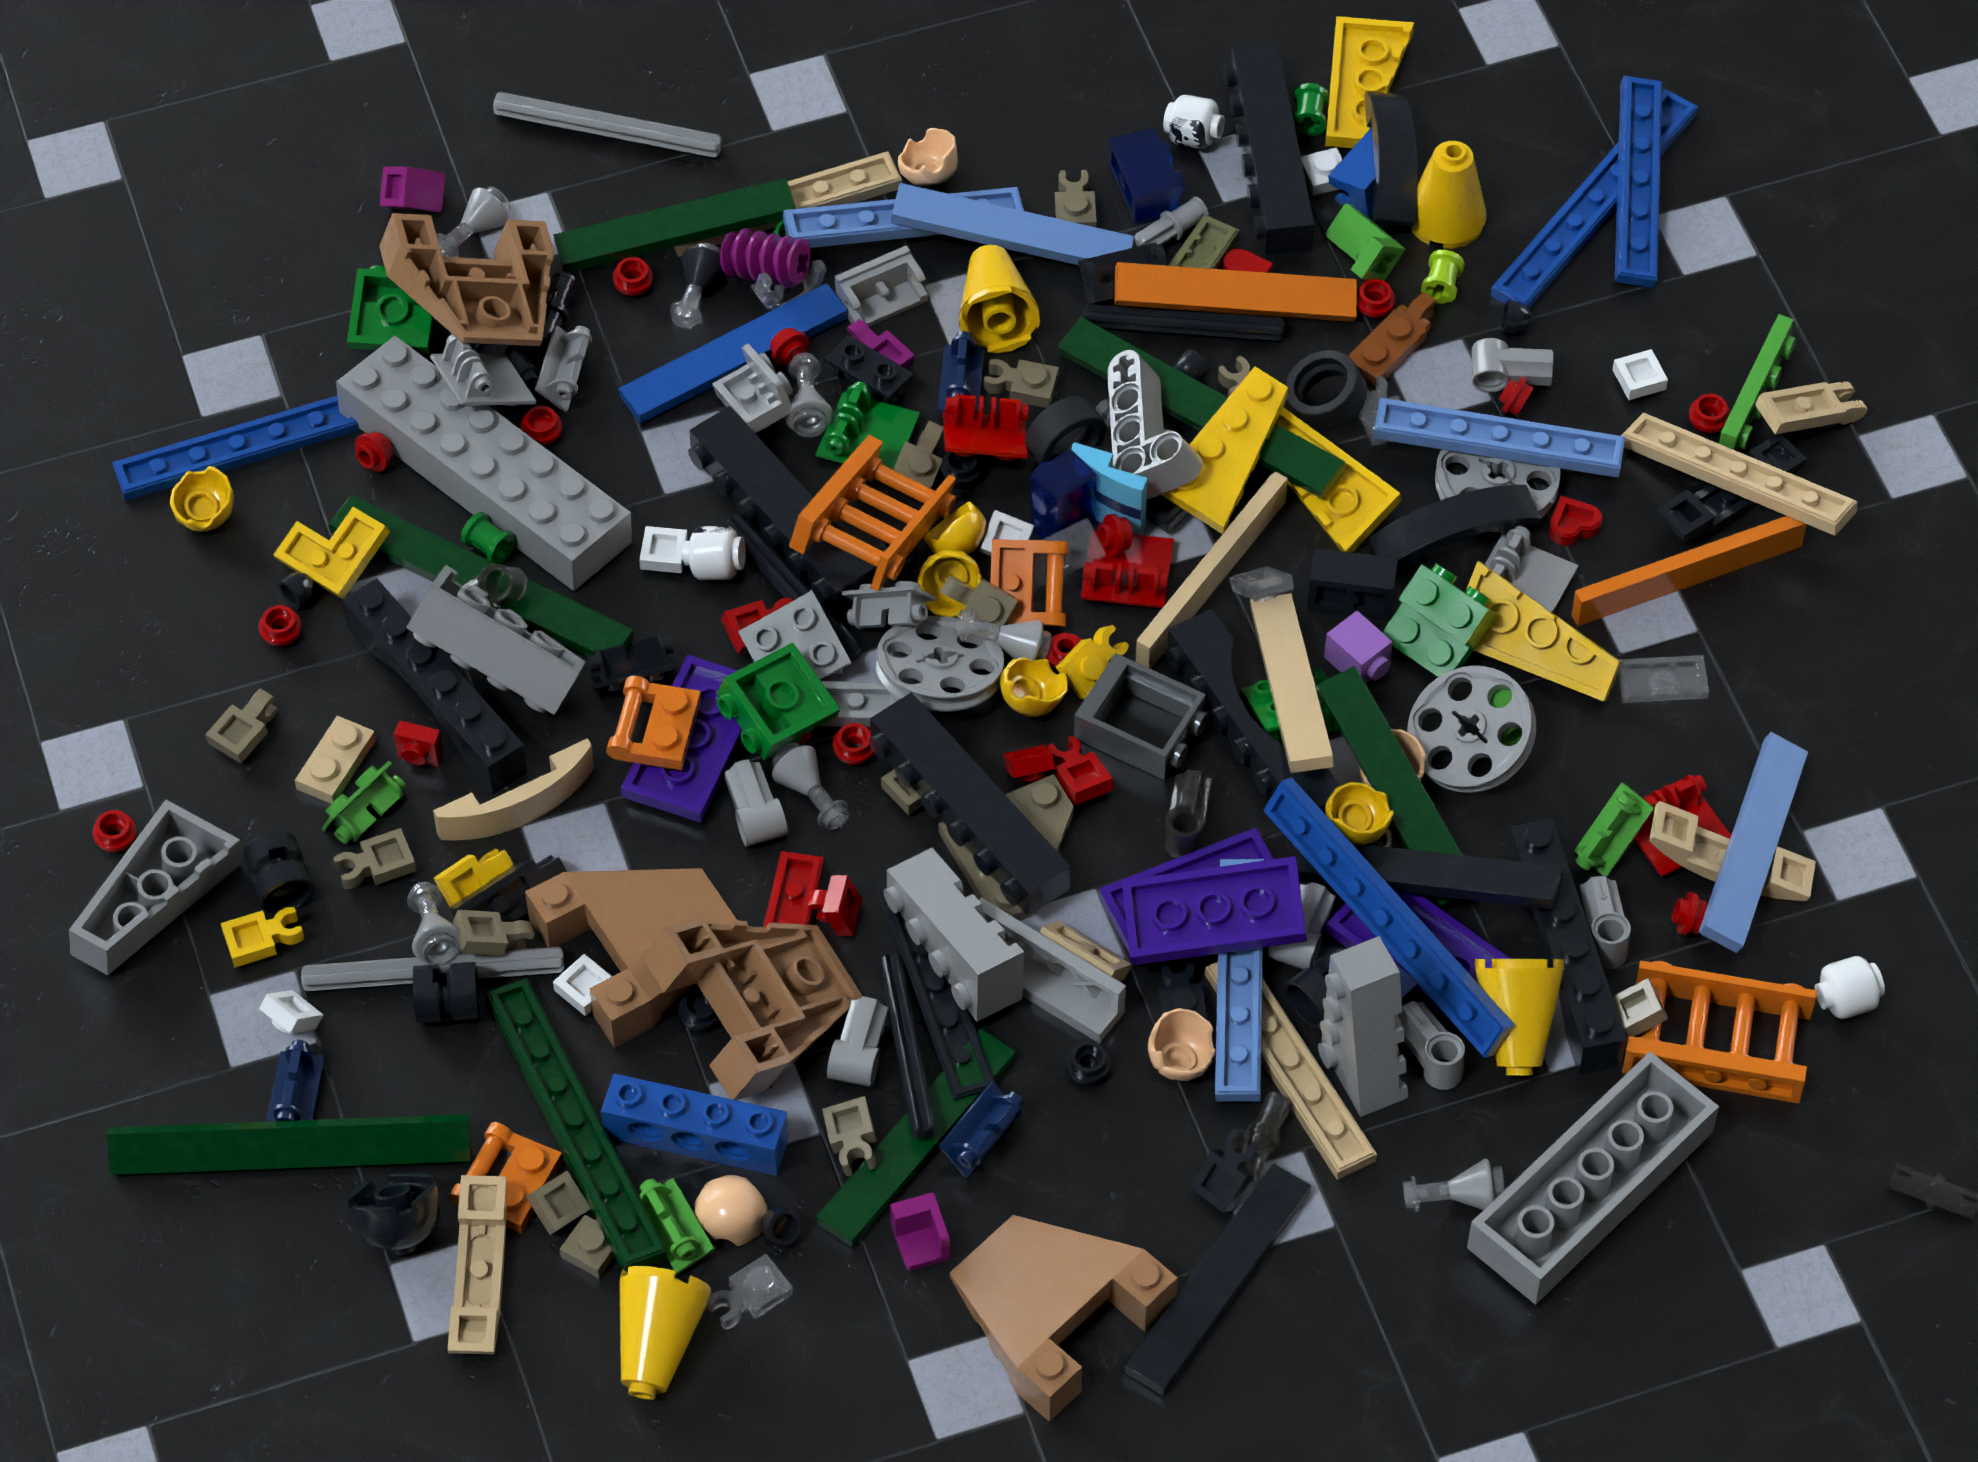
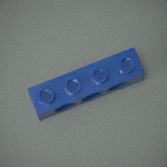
M614 1073L601 1109L602 1125L609 1139L774 1176L778 1174L789 1139L787 1111Z

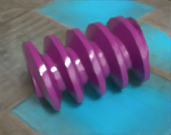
M747 228L742 229L738 235L732 231L726 234L720 251V264L726 276L731 278L740 277L744 280H754L759 283L767 282L776 286L781 284L787 288L796 287L804 280L811 259V248L807 239L799 238L795 241L791 236L786 235L781 238L776 233H771L767 236L763 231L753 233L752 230Z

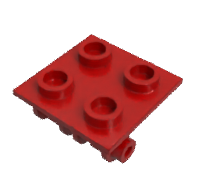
M955 393L954 397H946L945 411H943L945 451L953 452L963 457L981 454L993 455L1001 460L1027 459L1025 420L1027 421L1028 404H1021L1020 399L1000 398L998 415H995L996 397H991L988 415L983 414L984 396H979L976 414L974 413L976 396Z
M1091 530L1087 560L1084 562L1081 599L1163 608L1166 600L1174 539L1132 534L1130 549L1122 551L1120 555L1110 556L1098 542V530Z
M1689 774L1683 779L1666 785L1662 789L1655 790L1643 797L1654 808L1661 801L1699 816L1698 827L1729 839L1731 838L1727 828L1702 796V792L1706 790V783L1700 775L1694 777ZM1653 811L1634 840L1662 878L1683 866L1664 855L1649 841L1654 817Z

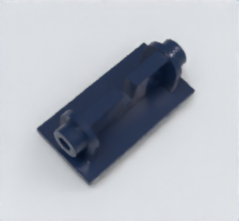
M967 331L958 332L952 339L951 345H944L938 412L945 411L946 397H954L956 393L976 396L974 413L977 414L985 347H976L972 334Z
M293 1040L291 1046H288L285 1051H280L267 1121L313 1120L325 1055L312 1054V1051L309 1049V1043L304 1040Z
M990 1082L940 1143L939 1148L964 1178H967L975 1167L981 1164L984 1156L1015 1118L1021 1115V1106L1024 1104L1023 1099L1015 1092H1009L1008 1095H1004L994 1082Z

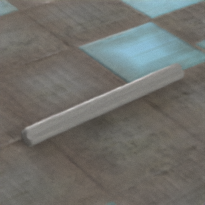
M504 92L497 93L493 103L494 113L499 116L712 158L718 157L722 145L721 136L718 134Z
M560 947L508 950L505 951L503 956L478 954L426 956L430 959H440L431 964L424 963L417 957L305 965L301 970V982L305 991L413 984V966L438 964L444 971L448 970L451 963L476 962L478 979L561 973L564 971V953Z

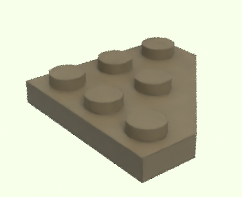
M1052 774L1005 794L1059 853L1066 829L1069 828L1073 817L1074 806L1055 775ZM943 821L938 823L940 836L979 900L980 898L985 899L1019 921L1037 914L1036 911L1027 916L1018 904L1015 906L1011 905L1002 894L999 883L991 875L985 876L979 870L972 853L965 846L960 847L952 840Z

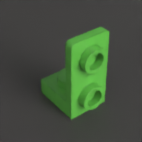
M1351 204L1343 205L1326 231V237L1356 261L1350 270L1361 279H1380L1385 281L1406 250V248Z

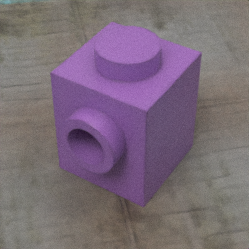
M1359 611L1354 612L1326 633L1324 658L1340 672L1355 665L1366 684L1372 679L1374 681L1380 679L1391 666L1392 641Z

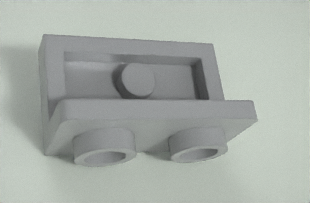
M748 343L741 347L747 365L712 383L717 397L726 407L730 406L747 426L756 433L790 414L792 405L788 395L792 394L793 391L782 372L775 374L773 365L764 352L758 355Z

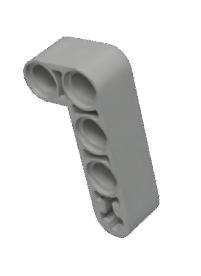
M1133 350L1122 351L1111 360L1108 366L1113 468L1146 477L1147 499H1150L1193 481L1199 475L1203 461L1200 455L1180 434L1174 431L1164 432L1159 376L1138 353Z

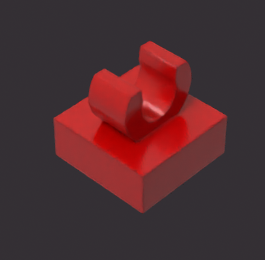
M832 875L827 891L813 890L811 892L808 907L809 909H818L817 921L829 922L837 936H854L863 899L848 875Z

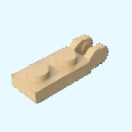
M1848 381L1831 384L1823 382L1765 392L1759 396L1755 403V406L1774 434L1841 423L1842 425L1849 424L1850 422H1857V420L1864 417L1867 411L1863 401H1848L1855 392L1853 386Z

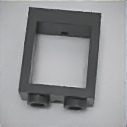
M1115 653L1075 714L1074 737L1080 742L1165 780L1173 766L1179 768L1182 765L1189 748L1187 744L1193 735L1199 737L1207 724L1209 714L1205 712L1206 694ZM1124 691L1183 718L1164 749L1104 723Z

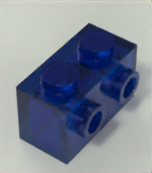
M1155 127L1109 139V166L1134 223L1160 217V214L1164 211L1172 212L1180 207L1181 194L1185 193L1183 176L1179 170L1174 171L1171 165L1172 155L1169 145L1166 141L1161 142Z
M1068 449L1052 461L1043 462L1031 474L1030 524L1034 525L1033 530L1041 539L1046 538L1048 541L1069 542L1096 524L1097 474L1071 449Z

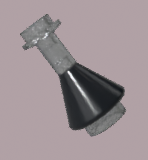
M698 243L694 247L685 250L682 254L687 289L682 302H675L670 308L673 323L681 328H692L700 322L702 315L697 305L702 293L725 276L720 264L721 250L715 245Z

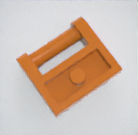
M992 539L990 583L1019 599L1006 625L1040 620L1043 626H1066V613H1062L1064 555H1068L1069 542ZM1035 554H1047L1045 612H1033Z
M629 676L626 678L623 693L626 697L615 736L609 738L606 753L611 758L620 761L682 770L701 703V692L649 683L643 677ZM641 702L653 703L642 744L632 742L631 738Z
M492 1122L484 1134L486 1141L466 1175L486 1176L501 1149L512 1153L499 1176L507 1177L506 1227L522 1234L534 1213V1209L526 1196L553 1180L563 1162L562 1152L515 1134L501 1123ZM457 1183L454 1185L448 1198L455 1206L459 1207L460 1184Z

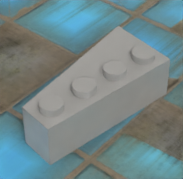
M445 565L431 584L406 628L414 632V638L420 643L432 648L438 646L450 653V658L459 666L466 669L475 668L488 676L487 680L498 689L503 691L511 689L523 696L524 702L532 709L541 713L548 711L555 715L584 666L585 661L544 632L536 630L533 634L525 630L527 624L522 620L521 616L511 609L496 610L486 599L489 595L476 585H472L471 588L463 587L454 580L458 573Z
M165 800L69 929L70 954L109 975L240 865V839Z
M930 848L887 869V889L884 890V897L890 909L894 913L900 912L906 920L907 931L916 945L922 944L929 953V961L934 972L939 977L945 976L951 984V991L958 1006L962 1010L968 1009L976 1022L1022 999L1024 951L1017 943L1010 946L1006 944L1003 938L1005 936V929L996 919L987 923L982 903L974 894L967 897L963 895L964 890L959 877L937 852Z
M1380 936L1330 955L1329 973L1325 976L1327 992L1326 998H1323L1324 1020L1320 1022L1322 1040L1318 1044V1051L1322 1062L1328 1069L1333 1067L1360 1117L1408 1098V1087L1399 1077V1075L1407 1072L1406 1059L1403 1055H1399L1398 1043L1404 1041V1029L1398 1016L1399 1013H1402L1400 971Z

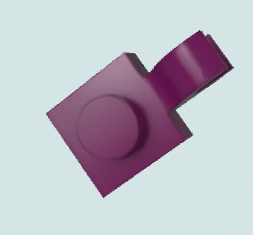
M857 319L847 327V331L852 334L851 337L905 369L914 365L915 354L888 330L877 336L861 319Z

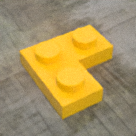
M352 507L330 540L296 521L273 555L278 561L296 572L310 575L314 583L343 599L382 545L390 530L382 523Z

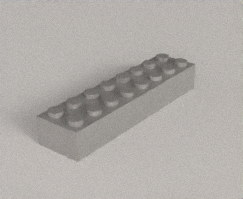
M392 337L336 381L339 412L346 418H350V416L359 423V428L365 433L379 432L390 441L395 456L471 514L475 515L478 512H484L490 516V522L499 529L514 533L516 539L515 547L571 590L575 591L632 543L630 511L490 406L470 407L461 405L438 368L398 337Z

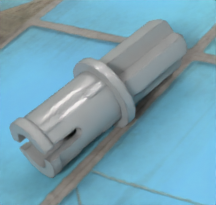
M1193 197L1190 201L1172 212H1162L1159 220L1135 234L1134 241L1137 246L1157 242V245L1160 246L1172 239L1178 241L1183 237V232L1197 225L1204 214L1209 216L1208 209L1200 198Z

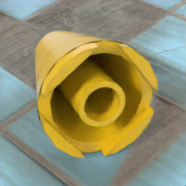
M1446 141L1435 148L1417 184L1415 224L1410 229L1417 238L1430 245V241L1442 243L1443 248L1453 249L1466 246L1480 236L1486 222L1487 212L1472 150L1462 142Z
M984 245L976 249L970 257L959 313V326L961 331H967L972 334V338L977 345L987 347V352L1002 353L1013 351L1025 345L1031 339V333L1036 326L1038 329L1040 324L1039 307L1008 252L998 245Z
M1475 959L1478 984L1515 1024L1495 1054L1497 1066L1506 1067V1075H1533V1067H1540L1543 1064L1563 976L1564 959H1553V968H1547V959H1492V968H1485V959Z
M631 1266L628 1268V1273L622 1270L620 1276L621 1383L629 1388V1395L640 1399L654 1400L656 1394H662L667 1391L710 1300L712 1289L704 1281L690 1276L689 1282L686 1284L675 1278L676 1271L650 1266Z

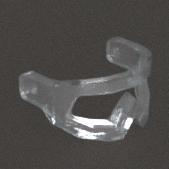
M821 260L813 261L810 271L807 272L803 280L805 290L784 303L780 301L783 298V291L787 287L780 284L775 285L774 291L770 290L772 279L767 273L759 274L756 284L750 285V289L757 295L762 304L772 311L818 288L824 278L826 266Z

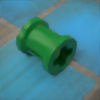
M1302 84L1294 91L1293 100L1297 105V109L1293 115L1295 131L1298 134L1315 136L1323 133L1326 129L1327 119L1323 111L1324 106L1328 103L1329 93L1327 89L1318 84Z
M478 512L465 524L461 532V542L468 547L475 546L487 555V560L499 565L510 556L515 547V534L511 531H502L490 522V516L484 512Z

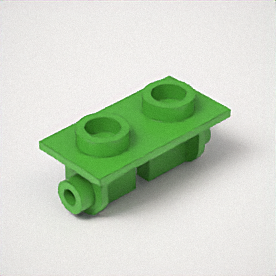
M388 761L379 770L373 765L366 770L355 782L359 789L350 798L343 793L325 810L329 818L321 829L325 831L333 824L337 828L334 833L339 841L343 844H347L349 841L356 842L377 820L366 809L369 805L382 816L394 803L404 796L405 782L397 775L391 778L386 773L392 763Z
M1621 782L1574 850L1579 855L1575 862L1586 870H1590L1593 867L1603 876L1606 875L1608 877L1655 808L1625 783Z
M652 1178L640 1185V1200L667 1251V1259L677 1275L715 1250L674 1178H671L664 1184L657 1183L656 1179Z

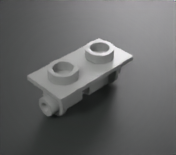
M559 326L554 327L535 389L536 392L564 412L568 411L571 398L577 393L578 385L576 383L587 348L592 343L590 330L584 326H576L574 330L568 333Z
M911 581L896 582L895 587L884 588L882 586L879 591L872 589V584H862L859 590L842 591L843 596L853 600V608L849 609L847 619L849 624L855 625L857 629L885 627L886 612H889L888 625L890 626L918 625L928 615L927 606L924 602L936 601L935 596L920 589V584Z

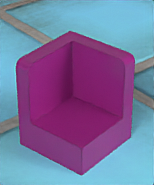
M383 167L380 206L441 212L445 173L413 167Z
M934 1192L890 1204L891 1228L906 1270L912 1271L950 1260V1238Z

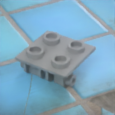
M451 334L446 340L443 354H431L430 356L461 405L478 407L480 405L516 406L536 404L535 398L505 353H477L471 349L470 343H462Z
M1517 526L1515 529L1509 530L1507 535H1501L1485 565L1553 613L1579 565L1531 546L1529 530L1525 527Z
M813 591L806 593L738 631L754 662L793 642L820 681L826 677L828 681L840 678L844 674L842 668L852 663Z

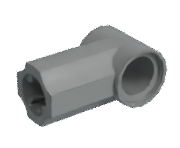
M1484 338L1473 344L1472 384L1476 389L1483 392H1497L1503 390L1510 379L1518 383L1522 376L1527 379L1525 383L1528 385L1551 386L1553 372L1552 350L1508 348L1504 341L1496 338Z
M747 759L734 763L733 767L725 771V781L736 808V821L745 847L788 835L782 806L778 798L773 799L760 762H752Z
M1606 875L1590 877L1587 882L1579 885V899L1602 967L1604 969H1614L1624 964L1628 957L1631 925L1628 919L1624 917L1616 880H1610Z
M1313 882L1307 885L1300 884L1307 941L1270 946L1268 949V958L1303 970L1306 967L1313 968V962L1317 959L1322 943V932L1335 904V896L1325 886Z
M864 996L861 999L851 1001L841 1038L834 1041L830 1052L827 1078L866 1087L873 1086L880 1059L879 1046L889 1016L888 1007L882 1005L877 999Z
M1413 1000L1403 1005L1402 1013L1398 1014L1404 1029L1403 1042L1424 1068L1426 1082L1439 1090H1448L1456 1087L1463 1078L1465 1046L1462 1040L1457 1035L1447 1032L1423 1001L1415 1002ZM1438 1060H1448L1449 1062H1441Z

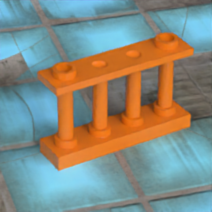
M868 435L798 515L789 547L804 554L815 541L818 543L825 541L877 567L871 588L879 591L889 578L895 580L903 568L905 558L939 517L945 519L950 514L956 501V496L951 494L956 477L948 475L935 491L882 465L883 460L878 457L883 441ZM877 480L924 503V505L918 511L865 485L866 481L873 482ZM850 500L853 502L860 500L907 525L900 531L848 505V502ZM842 520L890 544V546L883 552L831 526V522L835 521L838 523Z
M1640 960L1636 984L1649 978L1657 991L1663 1008L1666 996L1692 1000L1687 1040L1685 1045L1659 1040L1662 1023L1642 1032V1037L1629 1036L1622 1073L1627 1074L1649 1052H1652L1694 1086L1799 1104L1805 1083L1807 1066L1793 1063L1798 1018L1811 1019L1817 990L1806 989L1801 985L1793 983L1782 985L1676 967L1664 961L1647 962ZM1710 1003L1736 1008L1731 1050L1729 1053L1704 1048ZM1754 1011L1781 1015L1775 1060L1750 1057L1748 1055Z

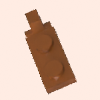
M1422 292L1411 302L1409 308L1403 304L1400 305L1397 310L1394 309L1348 355L1367 382L1375 387H1379L1426 340L1427 332L1431 328L1429 320L1435 315L1434 304L1436 299Z

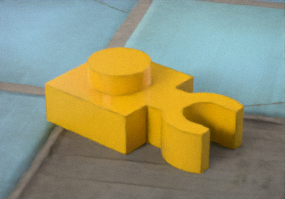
M1114 625L1099 628L1094 634L1093 641L1091 638L1081 640L1056 666L1060 673H1066L1068 684L1080 699L1087 697L1114 654L1117 653L1122 656L1128 650L1129 645L1127 642L1117 643L1113 648L1110 646L1109 637L1116 630Z
M284 908L277 912L273 919L266 920L262 910L221 923L222 932L234 968L277 955L276 943L281 942L287 945H294L303 941L304 935L301 926L292 929L284 928L287 924L298 921L295 908Z

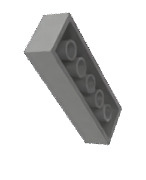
M1649 1052L1471 1222L1467 1248L1536 1305L1713 1133L1719 1106L1652 1052Z

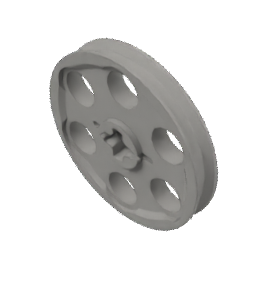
M1441 449L1438 455L1435 472V486L1440 500L1488 487L1527 485L1540 519L1554 505L1560 483V468ZM1454 462L1461 463L1467 467L1468 471L1461 475H1455L1447 471L1446 466ZM1492 474L1493 476H1498V477H1496L1495 479H1492V478H1490V475ZM1503 474L1505 475V478H1502L1499 475ZM1533 478H1541L1548 482L1549 487L1544 490H1535L1527 482ZM1498 528L1490 530L1492 532H1500Z
M927 616L918 625L892 627L883 635L878 644L876 660L877 677L882 686L898 700L912 692L927 710L959 711L972 708L987 701L1000 687L999 678L1004 667L1003 651L990 633L968 621L946 616ZM931 634L936 636L937 639L926 640L920 638L919 635ZM969 642L979 647L969 649L959 644ZM903 652L909 656L903 658H896L891 656L889 653ZM985 669L990 674L978 675L973 673L972 670ZM912 678L920 681V683L910 685L901 680ZM955 687L962 691L959 693H948L942 689Z
M1466 666L1446 672L1432 681L1422 691L1411 710L1407 732L1415 736L1423 747L1426 756L1424 773L1433 782L1451 791L1475 793L1497 787L1518 772L1532 751L1537 726L1533 705L1514 679L1494 668ZM1460 682L1471 683L1472 692L1468 698L1463 701L1452 699L1451 693ZM1500 689L1511 690L1512 698L1508 705L1502 708H1495L1491 705L1492 696L1496 691ZM1436 712L1442 714V723L1438 729L1432 732L1422 730V721L1428 714ZM1459 715L1466 723L1476 725L1479 733L1487 743H1484L1477 735L1473 736L1471 733H1467L1464 729L1465 726L1456 716ZM1507 728H1521L1522 737L1517 744L1505 746L1501 743V736ZM1442 750L1452 752V761L1449 766L1441 770L1432 768V758L1436 753ZM1483 757L1490 758L1492 760V768L1488 774L1483 777H1475L1471 774L1472 765L1476 760Z

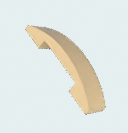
M588 738L549 756L551 772L479 805L473 793H469L433 810L436 831L440 840H471L501 834L528 824L559 806L584 783L594 769L592 745Z
M1659 801L1655 805L1649 841L1677 864L1716 882L1730 839L1698 827L1699 816ZM1777 846L1760 896L1807 901L1811 896L1816 861Z
M461 1175L458 1221L460 1225L454 1303L451 1306L448 1353L495 1354L505 1259L507 1218L506 1176Z

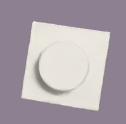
M1337 147L1301 156L1305 181L1312 196L1338 190L1329 184L1328 179L1329 174L1342 161Z
M1652 349L1614 360L1613 372L1628 400L1666 390L1668 379Z
M995 510L979 552L991 556L992 539L1029 540L1034 525Z
M646 526L639 560L640 570L682 573V546L684 541H688L687 530Z
M583 954L553 981L554 991L586 1016L592 1011L589 988L612 976L587 955Z
M293 990L266 994L259 1007L262 1012L272 1019V1024L277 1029L288 1034L316 1029L323 1016L320 1011Z

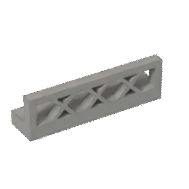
M980 898L979 901L982 903L987 923L996 919L1005 929V936L1003 938L1006 944L1010 946L1017 943L1024 951L1022 996L1100 1044L1125 1013L1126 985L985 899Z

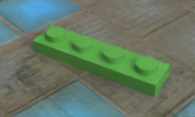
M1778 314L1721 431L1719 444L1738 451V448L1744 450L1747 448L1754 429L1750 425L1753 418L1760 420L1762 417L1755 403L1759 396L1766 392L1767 388L1775 389L1782 372V367L1778 365L1781 359L1788 361L1796 343V337L1791 336L1794 319Z

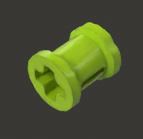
M1437 250L1429 257L1430 273L1422 282L1421 292L1436 299V303L1444 304L1452 302L1456 298L1457 287L1455 283L1457 276H1460L1464 270L1465 262L1459 254L1453 251Z

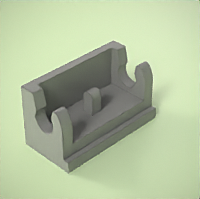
M907 245L835 276L836 295L848 309V319L851 324L857 319H861L868 326H871L928 301V294L920 283L926 280L925 276L910 254Z

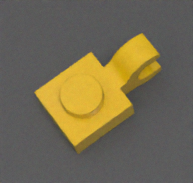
M495 848L485 854L479 862L474 855H467L433 879L451 907L496 876L510 869L514 864L506 850L499 852Z

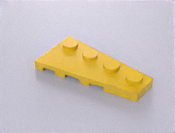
M1336 16L1325 146L1353 148L1369 131L1371 127L1366 125L1365 92H1389L1412 37L1414 22Z
M1254 366L1189 444L1203 461L1199 475L1188 484L1160 495L1223 534L1229 525V519L1235 506L1238 505L1242 497L1247 479L1251 471H1254L1259 460V453L1265 440L1269 438L1288 397V387Z
M1283 407L1275 424L1345 461L1346 471L1323 500L1288 480L1287 484L1340 551L1353 553L1402 501L1401 493Z
M1477 561L1468 587H1473L1491 599L1487 607L1498 615L1474 651L1593 698L1607 701L1621 661L1485 564Z

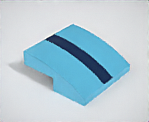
M1074 442L1071 448L1070 498L1078 507L1100 523L1103 522L1104 517L1108 514L1126 517L1131 525L1132 534L1142 535L1146 527L1147 478L1113 468V453Z

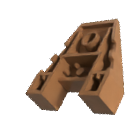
M392 213L379 248L387 277L462 343L541 345L547 309L546 296L551 278L549 277L550 266L554 255L545 221L507 219L494 250L495 259L442 257L431 215Z
M702 868L562 872L525 891L529 920L548 948L559 947L593 930L620 970V973L589 988L593 1016L614 1048L652 1029L663 1018L662 1013L677 999L681 1001L683 996L691 990L690 986L663 993L642 959L644 953L664 928L696 918L711 919L712 924L730 925L734 920H737Z
M696 918L665 927L642 956L643 961L663 993L696 983L731 1037V1040L709 1066L729 1098L733 1100H740L766 1091L849 1011L852 1000H858L862 997L859 989L818 925L770 922L766 927L748 926L747 921L734 920L730 925L712 924L711 919Z
M1012 1215L950 1272L953 1284L975 1322L981 1326L989 1340V1346L995 1357L1000 1359L1009 1375V1381L1014 1390L1049 1422L1082 1392V1366L1058 1345L1106 1300L1146 1332L1161 1317L1177 1295L1178 1281L1177 1276L1143 1248Z

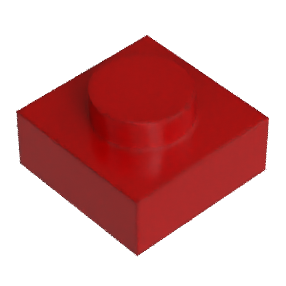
M399 721L394 732L398 758L404 759L413 765L426 764L439 767L444 754L440 730Z
M1044 744L1003 753L1006 771L1013 778L1019 777L1020 781L1040 779L1045 776L1044 771L1055 769L1053 754Z

